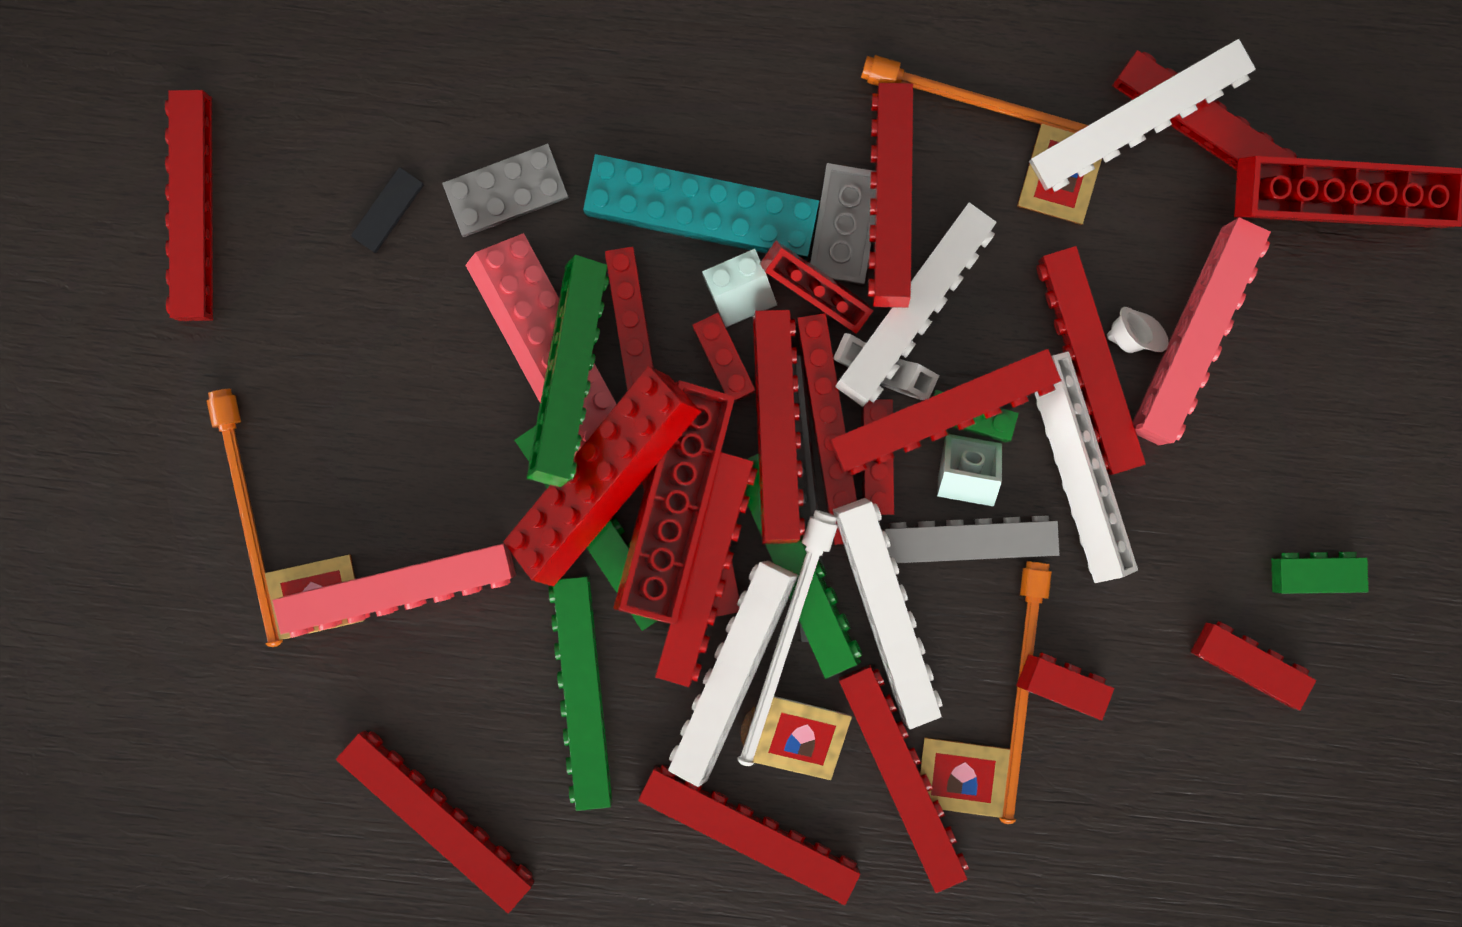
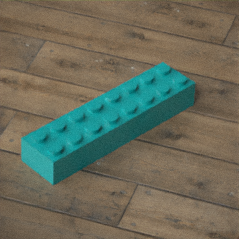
M595 154L583 210L588 217L747 250L755 249L756 252L766 254L777 240L807 261L819 200Z

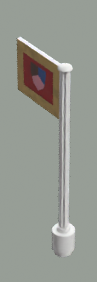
M815 510L814 515L809 518L802 539V544L806 545V557L738 761L744 766H752L754 763L831 780L852 716L774 696L819 556L823 554V551H830L838 527L836 524L837 517L823 511Z

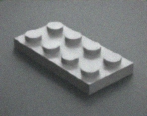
M549 144L442 183L463 237L569 198Z
M827 163L810 264L835 281L864 285L871 247L869 228L870 225L875 223V216L870 215V198H875V189H870L872 170Z

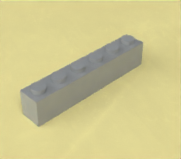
M1032 516V522H1021L1020 517L1003 518V523L992 524V518L975 519V525H964L963 520H946V526H935V521L918 522V527L907 528L906 522L889 523V529H883L890 541V547L887 548L890 558L893 557L896 563L1059 556L1058 521H1049V516Z

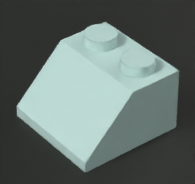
M755 249L702 271L703 278L725 328L754 316L755 311H765L777 306L769 280L759 264L761 261Z
M951 434L945 436L938 475L937 496L994 506L1002 483V443Z

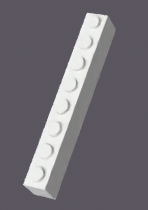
M1237 39L1033 157L1029 163L1045 191L1052 187L1055 192L1070 183L1067 179L1070 176L1078 173L1079 177H1082L1094 170L1093 163L1103 158L1106 163L1120 155L1121 153L1118 149L1122 146L1129 144L1132 148L1146 140L1144 134L1154 129L1158 133L1172 125L1170 119L1180 114L1184 118L1198 110L1195 104L1206 99L1207 103H1210L1224 95L1221 89L1230 84L1235 89L1250 80L1248 74L1256 69L1240 40Z
M971 203L967 204L911 281L909 307H892L835 387L862 407L868 400L872 403L875 402L883 391V388L879 386L885 377L888 380L893 377L900 367L896 364L901 355L905 358L916 345L912 339L917 332L923 335L932 323L928 319L933 310L939 313L948 299L944 297L948 289L954 291L964 278L960 275L964 267L970 269L978 259L979 255L975 253L980 245L985 248L995 235L991 230L997 223Z
M1068 351L1056 354L1051 357L1062 381L1054 384L1056 390L1040 397L1038 392H1034L1037 399V407L1043 418L1045 432L1050 440L1054 461L1062 478V486L1068 497L1071 515L1075 520L1080 535V543L1084 548L1088 568L1093 576L1094 583L1122 578L1138 571L1137 564L1070 353Z
M863 498L833 509L902 722L909 729L941 718L939 707H942V702L936 690L933 691L930 682L934 680L932 671L928 664H924L922 655L925 654V649L920 638H916L913 628H916V621L912 612L907 611L905 601H908V597L903 585L898 584L896 575L899 574V569L895 559L889 556L887 548L890 547V541L886 532L881 531L878 521L882 518L877 504H872L871 501Z
M770 561L760 562L759 565L756 564L749 575V580H751L750 586L747 591H743L737 603V606L740 607L736 617L733 616L726 627L727 638L724 643L722 642L715 652L714 658L717 659L713 669L710 668L704 677L703 684H705L702 695L699 694L695 698L692 705L694 713L691 719H688L682 727L680 735L683 738L670 754L669 760L672 763L668 771L697 787L708 781L799 575Z

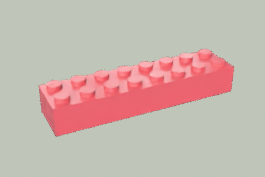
M1240 217L1221 228L1172 334L1168 347L1133 419L1136 435L1157 445L1174 443L1175 440L1178 441L1182 437L1186 425L1183 424L1187 414H1191L1194 411L1198 402L1195 396L1199 388H1203L1209 379L1210 372H1207L1211 361L1215 362L1221 353L1222 346L1219 344L1223 335L1227 336L1234 324V320L1231 319L1235 309L1238 310L1242 306L1246 298V294L1243 293L1247 283L1250 284L1257 274L1258 268L1255 265L1259 257L1262 258L1269 248L1270 242L1267 239L1271 233L1270 231Z
M523 233L475 252L467 262L466 267L536 397L541 402L559 297ZM595 363L588 374L591 386L587 397L584 398L583 407L586 408V415L583 423L579 426L578 434L581 435V444L578 451L617 405Z
M502 543L283 596L272 601L280 634L290 632V637H296L314 631V626H319V630L336 627L343 624L342 619L346 618L349 624L371 617V612L375 611L378 617L394 613V611L399 610L398 606L405 605L407 610L423 606V604L427 603L426 599L433 598L434 603L455 597L454 592L462 591L463 596L477 593L483 590L482 585L490 584L491 589L506 586L511 583L510 579L516 576L511 552Z

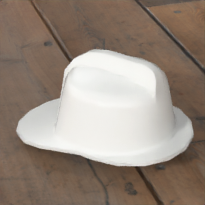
M1128 307L1121 308L1120 316L1113 322L1111 330L1107 334V338L1110 341L1118 344L1127 353H1134L1143 349L1163 352L1169 344L1167 334L1157 320Z

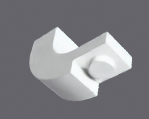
M844 333L833 359L849 368L866 343L851 334ZM898 359L896 364L900 367L890 380L885 377L880 384L904 395L924 401L930 398L940 375L920 364Z

